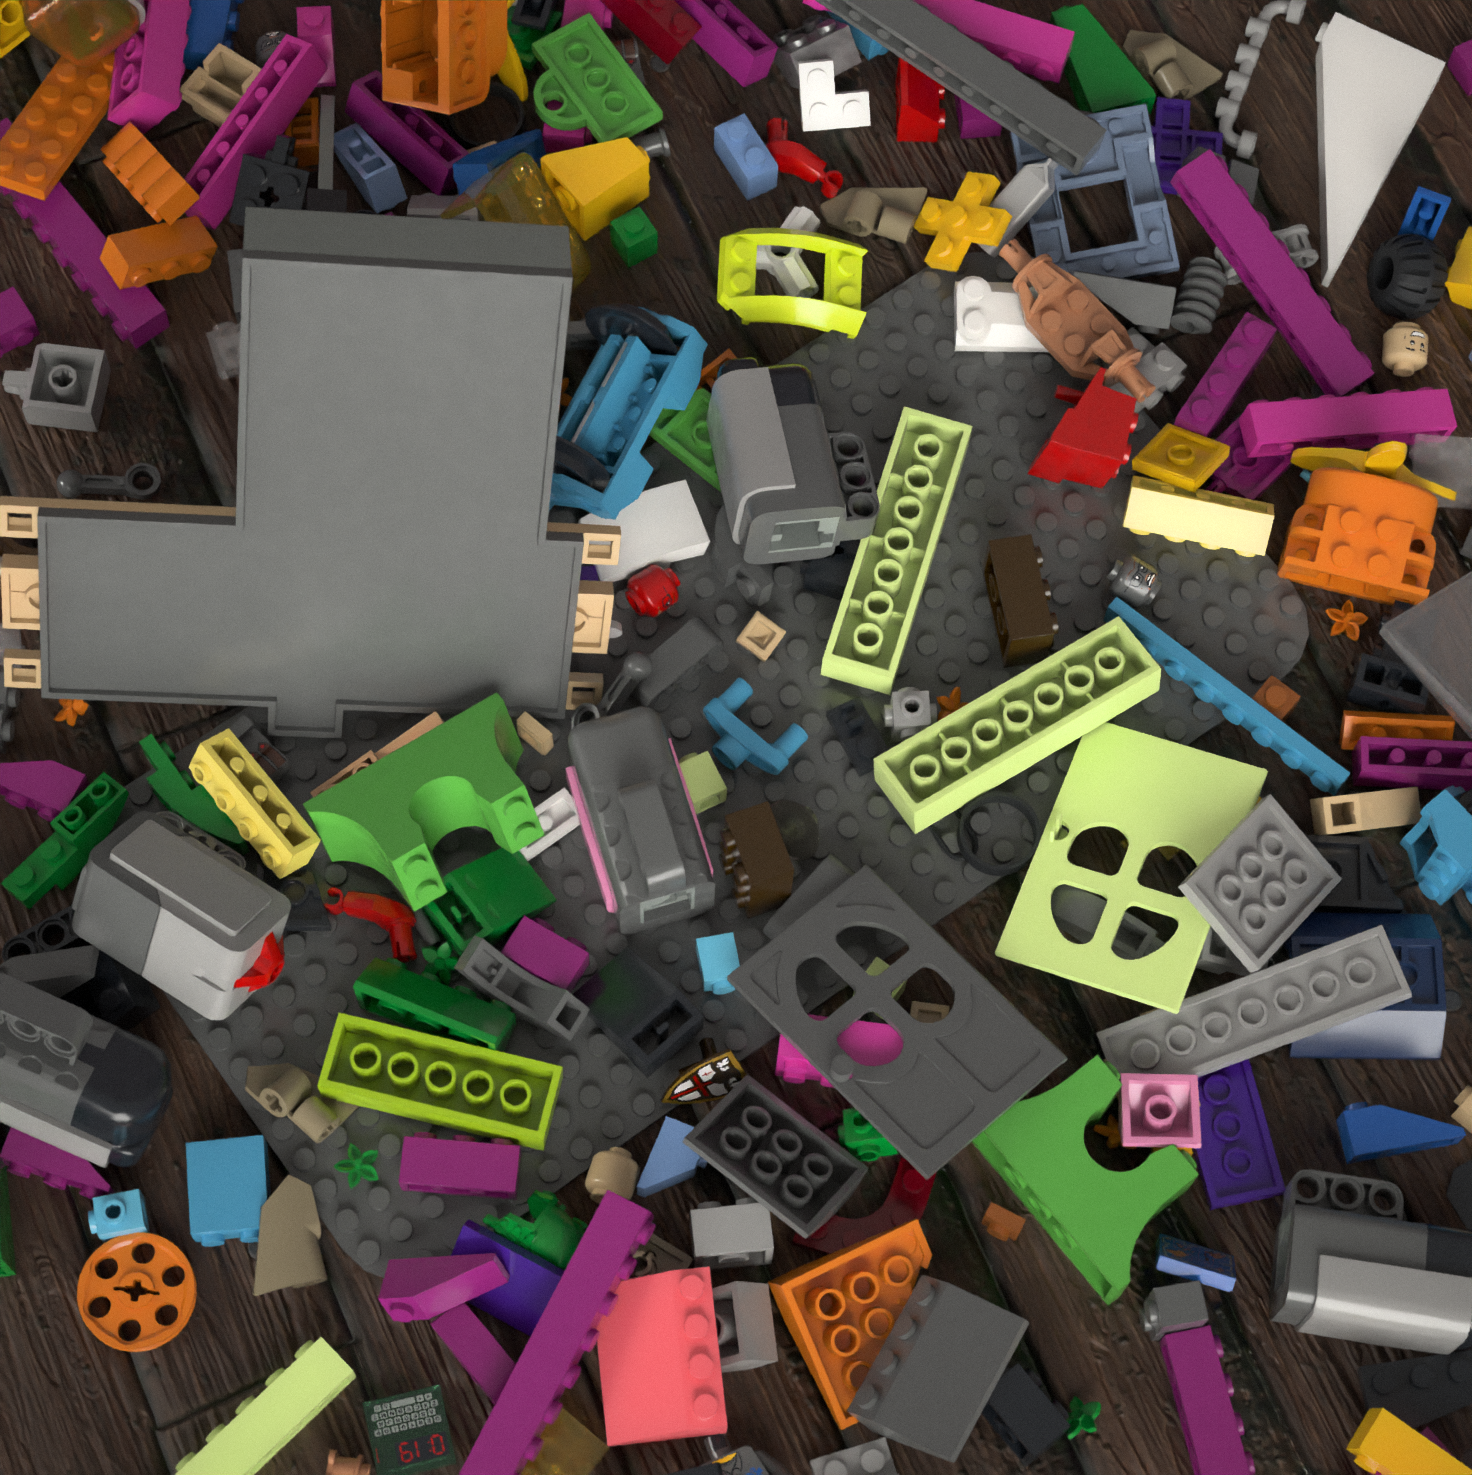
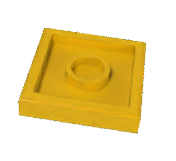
M1167 423L1132 459V470L1195 493L1229 457L1230 446Z

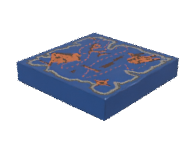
M1159 1233L1156 1243L1157 1270L1192 1281L1200 1280L1202 1284L1230 1292L1233 1290L1236 1281L1234 1256Z

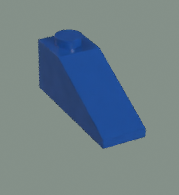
M535 129L473 151L453 163V176L457 184L459 197H495L541 167L540 158L546 155L541 129Z
M1418 186L1397 236L1401 234H1418L1433 242L1452 198Z
M1358 1102L1346 1106L1345 1111L1336 1119L1347 1164L1456 1145L1466 1136L1462 1127L1384 1105L1368 1107L1367 1102Z

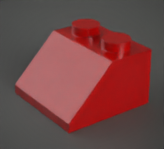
M898 57L895 81L896 141L937 142L939 129H945V108H939V99H944L945 87L900 57Z

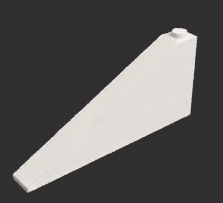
M1337 12L1330 24L1323 22L1315 41L1320 43L1316 53L1321 285L1327 288L1438 83L1446 62Z

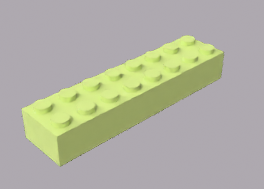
M904 406L877 489L880 503L877 521L872 534L860 541L823 656L821 675L891 695L968 449L972 431L971 425Z
M1118 616L874 758L875 781L916 834L1159 691L1161 667Z

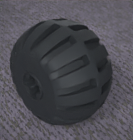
M1401 234L1384 241L1373 253L1374 257L1371 258L1368 265L1369 271H1367L1366 279H1368L1367 288L1370 291L1371 301H1374L1375 307L1386 315L1390 314L1400 320L1419 318L1431 312L1440 302V297L1443 296L1446 289L1444 286L1445 282L1447 283L1448 274L1446 271L1448 267L1443 252L1431 240L1418 234Z

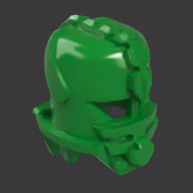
M535 1190L527 1200L529 1211L535 1220L533 1223L512 1213H507L501 1219L491 1214H487L483 1218V1222L488 1227H492L494 1233L563 1270H566L588 1228L584 1221L576 1217L571 1219L564 1211L566 1206L563 1204L559 1205V1200L555 1194L545 1190L542 1192Z

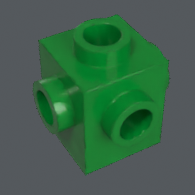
M855 1108L843 1109L844 1124L838 1126L839 1141L842 1148L847 1147L852 1156L864 1162L875 1161L879 1157L898 1154V1151Z

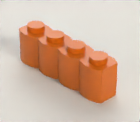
M131 121L100 149L106 155L102 162L157 223L164 219L171 226L200 198L199 194Z

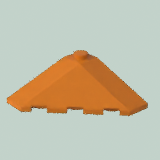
M912 1219L806 1263L768 1282L780 1313L841 1430L859 1422L847 1410L911 1296L921 1267L927 1269L932 1253L918 1219Z

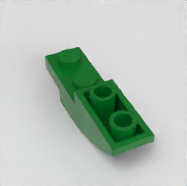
M152 734L140 740L139 743L144 755L156 770L155 773L146 779L151 791L169 812L181 816L240 855L244 856L250 852L246 840L240 835L237 826L226 813L217 807L214 798L203 785L196 787L185 769L178 772L172 763L176 760V757L167 743L163 741L158 744Z
M103 772L50 822L55 832L1 882L6 891L28 909L39 901L54 885L63 891L88 863L92 849L103 841L114 827L129 796L127 789Z

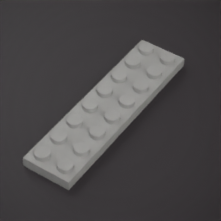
M1380 925L1184 999L1177 1014L1164 1009H1158L1099 1031L1096 1034L1106 1060L1117 1069L1119 1074L1198 1075L1199 1078L1411 998L1412 992L1385 930Z

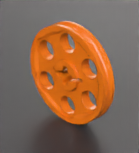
M144 1232L117 1236L101 1245L85 1263L77 1286L78 1308L89 1330L106 1345L127 1352L148 1351L171 1341L188 1323L197 1298L196 1277L191 1264L183 1252L169 1240ZM144 1243L151 1244L155 1249L153 1259L146 1264L137 1263L133 1258V1253L137 1246ZM107 1258L115 1260L118 1264L116 1274L109 1279L98 1277L96 1272L98 1264ZM174 1266L182 1268L185 1277L180 1285L169 1287L164 1284L163 1276L167 1269ZM141 1282L143 1289L152 1294L140 1295L138 1301L133 1302L132 1296L123 1290L134 1289L136 1284ZM98 1297H106L111 1303L110 1311L104 1317H93L89 1310L90 1304ZM172 1305L178 1311L176 1321L168 1326L159 1324L156 1319L158 1310L162 1306ZM129 1320L137 1321L141 1326L140 1335L133 1341L122 1340L119 1335L122 1324Z

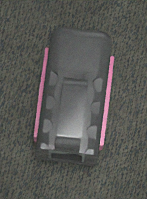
M639 706L614 713L611 716H603L585 721L574 726L567 739L570 767L565 768L566 780L608 912L615 913L621 933L634 934L709 911L714 906L715 897L712 864L671 738H667L659 714L648 706Z

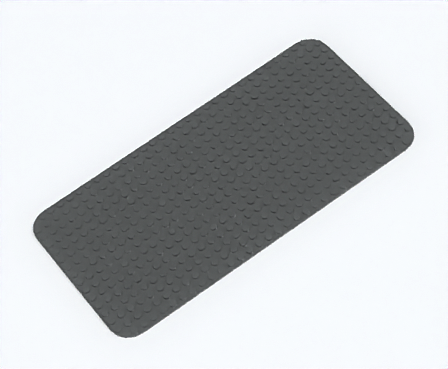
M985 252L966 253L957 272L927 266L862 308L861 311L867 313L854 339L847 338L846 333L831 330L778 363H799L806 366L812 372L821 402L826 430L828 433L852 432L862 438L876 491L904 406L972 426L968 449L891 695L892 692H898L899 689L905 687H915L920 691H929L930 703H936L938 721L941 707L938 704L937 696L949 698L952 690L955 687H960V702L970 703L1037 664L1032 663L1004 668L982 573L989 540L1032 534L1034 546H1040L1043 567L1039 569L1042 579L1048 580L1051 598L1047 601L1049 612H1055L1058 621V634H1054V647L1050 648L1048 657L1106 624L1103 620L1107 608L1115 599L1108 591L1110 580L1105 577L1106 573L1115 559L1122 561L1128 555L1133 554L1155 566L1159 572L1158 579L1162 581L1158 593L1148 606L1142 604L1138 608L1133 609L1250 698L1256 694L1271 675L1281 681L1301 660L1309 636L1306 607L1293 584L1288 579L1277 575L1278 567L1266 553L1264 556L1255 554L1254 557H1246L1237 554L1233 549L1220 547V549L1212 550L1202 547L1199 542L1190 540L1173 542L1167 540L1164 535L1151 532L1149 535H1139L1131 532L1129 528L1123 527L1124 512L1133 475L1158 480L1132 470V459L1161 431L1143 409L1138 412L1139 417L1134 432L1132 434L1129 433L1127 443L1132 445V449L1126 465L1121 464L1116 478H1110L1102 489L1062 479L1058 484L1027 474L1031 463L1046 439L1051 437L1067 409L1073 408L1075 405L1054 398L1057 385H1063L1083 392L1091 380L1071 376L1049 352L955 351V281H961L968 276H978L987 282L1013 283L1018 273L1005 259L997 256L994 258ZM658 442L640 452L654 468L643 491L686 480L710 543L704 555L671 562L669 568L674 571L680 581V586L677 587L679 599L675 605L655 618L648 617L645 614L639 616L630 606L625 596V592L628 591L627 583L630 578L613 582L614 600L611 620L621 623L622 635L616 638H609L607 654L572 652L570 672L603 673V698L623 670V662L630 653L639 651L649 656L695 617H700L724 641L725 644L717 656L654 708L662 719L667 738H671L678 761L687 754L696 752L699 755L708 751L727 787L725 802L696 814L713 868V880L715 883L714 906L709 911L694 917L634 934H622L615 913L608 912L579 825L528 861L557 899L555 903L531 920L534 921L535 918H540L555 929V934L564 939H567L568 936L573 937L587 947L586 951L589 952L590 964L571 994L576 992L622 950L628 947L678 988L703 1014V1029L647 1078L588 1015L584 1018L571 1041L555 1036L515 1015L516 1026L504 1052L562 1066L563 1080L544 1151L514 1144L520 1146L522 1156L517 1200L403 1191L399 1184L404 1136L414 1137L415 1132H429L436 1134L437 1139L452 1140V1137L455 1135H466L474 1137L476 1139L475 1142L491 1143L493 1138L360 1106L333 1133L317 1144L287 1116L281 1118L274 1116L245 1090L248 1066L289 1063L320 1077L338 1012L409 1029L360 1009L353 989L354 983L372 960L376 957L386 961L387 958L393 957L389 932L382 929L376 923L350 917L345 911L338 915H332L326 911L331 924V931H284L282 936L285 963L279 976L272 984L257 989L233 1013L223 1020H210L162 990L261 1134L264 1135V1138L289 1174L311 1185L318 1216L341 1249L364 1271L384 1278L390 1259L450 1256L461 1229L468 1219L493 1232V1228L488 1227L483 1222V1218L487 1214H491L498 1219L503 1218L507 1213H512L520 1218L530 1212L527 1200L535 1190L540 1192L543 1190L550 1191L553 1194L557 1193L589 1170L593 1156L596 1153L609 1151L611 1147H622L676 1109L681 1104L661 1103L660 1099L669 1085L680 1075L679 1069L704 1059L699 1046V1042L707 1037L713 1038L718 1053L730 1048L741 1063L780 1035V1032L736 988L730 993L719 995L713 994V991L704 992L696 954V939L733 932L741 965L771 941L763 933V929L772 916L780 909L778 908L748 919L744 908H737L731 888L734 887L732 875L725 876L719 860V854H722L719 842H722L720 830L724 829L725 815L766 801L769 802L794 867L791 896L813 871L833 853L855 872L867 864L933 927L1004 877L984 874L973 868L967 861L951 859L943 851L928 827L916 834L912 831L875 781L874 771L861 777L858 776L826 717V711L859 697L888 749L893 748L902 741L891 742V729L884 725V705H890L891 695L821 675L823 656L841 600L803 588L805 575L800 574L803 560L759 564L773 581L769 601L758 608L750 598H746L741 594L737 582L724 588L715 574L711 560V541L719 510L724 503L722 493ZM1204 482L1199 489L1205 490L1208 485ZM558 505L549 511L548 522L578 524L579 519L590 514V512L582 508ZM833 553L830 558L834 559L836 554ZM582 564L581 567L594 566V564ZM757 611L786 631L765 662L736 642V639ZM1156 661L1161 667L1159 691L1108 720L1107 723L1189 746L1225 721L1226 718L1222 711L1211 702L1206 703L1199 699L1193 692V689L1185 682L1171 678L1166 673L1164 667ZM739 677L752 687L753 695L741 705L734 715L764 741L773 744L792 723L799 725L808 735V740L788 759L789 764L778 775L767 773L747 760L736 770H731L724 766L712 752V746L721 737L706 719L703 708L713 698H719ZM573 687L572 691H592V692H593L594 689H593V688ZM630 694L618 712L643 705ZM248 706L175 753L176 760L172 763L178 772L185 769L196 787L201 784L194 779L192 771L188 767L199 744L228 729L244 715L270 741L271 745L277 748L290 762L292 768L275 785L316 833L303 806V803L313 798L310 792L368 751L372 750L376 753L425 719L430 713L343 710L342 738L267 736L268 707ZM565 710L564 719L534 718L553 734L554 747L546 755H541L518 735L517 719L519 717H510L524 750L517 763L515 774L525 785L534 808L564 787L570 793L565 768L570 767L567 739L572 730L571 718L575 710ZM439 714L444 722L456 716V714ZM595 714L590 718V720L596 719ZM1082 736L986 793L1006 792L1026 801L1038 817L1041 839ZM154 768L124 787L129 792V796L108 836L138 812L146 811L156 814L168 811L151 791L146 779L156 772ZM971 802L959 808L961 814H963L964 810ZM987 803L974 809L965 819L978 838L979 848L975 856L984 862L999 866L1011 865L1025 858L1032 850L1034 841L1032 827L1025 815L1013 806L1004 803ZM952 812L932 825L953 854L962 856L957 843V829L960 820ZM1062 825V828L1068 832L1069 830L1067 829V827ZM468 826L446 834L435 845L432 853L444 877L449 872L502 847L495 842L492 833L482 827ZM964 828L965 841L969 849L972 850L973 840ZM246 840L250 852L243 856L246 861L245 871L256 877L257 851ZM320 841L309 863L323 904L334 905L339 901L340 898H333L328 895L327 891L332 887L340 889L344 896L350 890L380 894L401 903L386 876L360 863L350 861L332 862ZM428 917L429 921L431 922L432 926L434 927L435 931L437 932L438 936L442 941V943L436 947L437 949H439V947L446 942V939L443 937V935L440 933V931ZM414 925L412 933L417 958L410 960V956H408L409 962L404 964L407 965V970L420 975L429 963L423 957L421 948L427 945ZM851 926L843 929L836 936L837 944L865 971L876 957L885 961L907 945L900 937L875 927ZM513 932L493 947L501 953ZM452 948V954L450 955V957L452 956L459 958V956ZM818 957L808 958L803 961L796 972L797 994L807 1014H810L849 986L824 960ZM451 969L452 979L450 984L446 986L453 989L456 986L466 987L477 994L476 998L490 1003L492 999L472 986L468 978L458 970ZM350 1143L358 1147L361 1155L368 1150L378 1151L376 1161L372 1164L376 1169L378 1181H368L361 1176L359 1184L350 1189L348 1184L349 1172L343 1173L334 1168V1165L339 1161L349 1159L348 1147Z

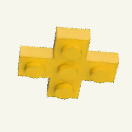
M968 171L954 201L927 197L913 227L920 234L936 236L924 260L931 268L957 272L971 242L998 247L1012 216L1005 209L989 207L1001 183L994 175Z

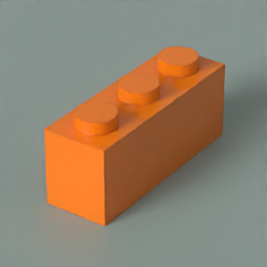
M196 215L178 219L171 226L165 222L108 235L99 259L119 289L122 290L134 286L142 287L148 283L163 279L171 280L184 274L203 272L209 268L218 245Z

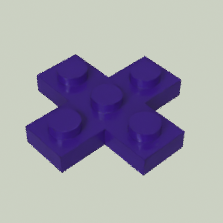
M1160 97L1156 99L1154 126H1151L1154 142L1155 163L1163 194L1177 195V191L1170 181L1175 173L1182 168L1183 160L1198 146L1207 150L1211 149V151L1222 155L1223 133L1189 130L1191 100Z

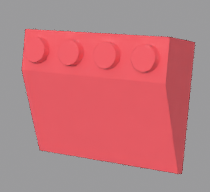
M710 1266L666 1271L621 1281L615 1291V1294L618 1295V1300L613 1311L608 1317L603 1315L596 1328L600 1331L597 1348L607 1447L725 1434L727 1432V1417Z

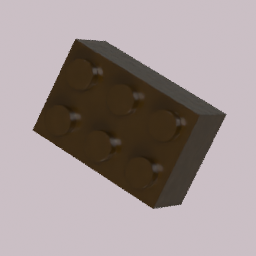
M1032 534L989 540L982 567L1004 668L1038 663L1046 659L1050 648L1054 647V634H1058L1055 612H1049L1047 603L1051 598L1049 582L1047 579H1042L1039 569L1043 567L1042 552L1040 546H1034Z
M766 801L725 815L724 829L720 830L722 842H719L722 854H719V860L725 876L732 875L734 887L731 888L737 908H744L748 919L781 908L791 897L794 867L769 802Z

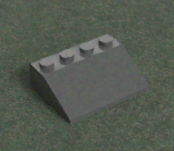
M748 1074L683 1140L685 1145L805 1239L837 1213L853 1195L868 1170L867 1166Z
M922 1275L847 1412L875 1434L955 1463L1026 1331L1029 1322L948 1282Z

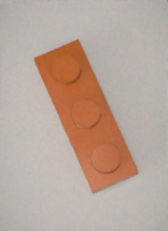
M1344 710L1339 745L1341 749L1353 750L1361 736L1452 741L1455 720L1453 716Z

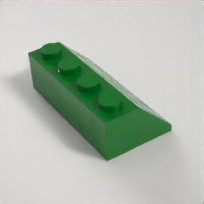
M375 957L354 983L353 989L360 1009L414 1031L504 1052L516 1026L515 1013L511 1012L512 1008L498 1000H491L490 1003L476 998L477 994L463 986H456L453 989L443 985L439 977L423 971L418 975L407 970V965L393 958H387L384 961Z

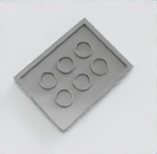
M1270 794L1262 798L1178 888L1247 970L1253 973L1268 961L1342 879Z

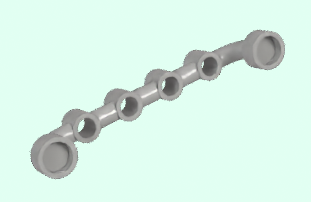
M1307 0L1273 1L1264 6L1258 18L1252 16L1249 18L1245 36L1251 37L1248 45L1240 43L1235 63L1241 64L1238 72L1230 70L1225 85V90L1231 91L1228 99L1220 97L1215 112V117L1221 118L1219 133H1223V141L1237 149L1236 156L1250 160L1258 133L1243 130L1240 136L1233 132L1232 126L1236 121L1242 98L1247 91L1253 68L1257 64L1263 41L1267 37L1270 22L1274 15L1282 13L1287 14V22L1299 25Z

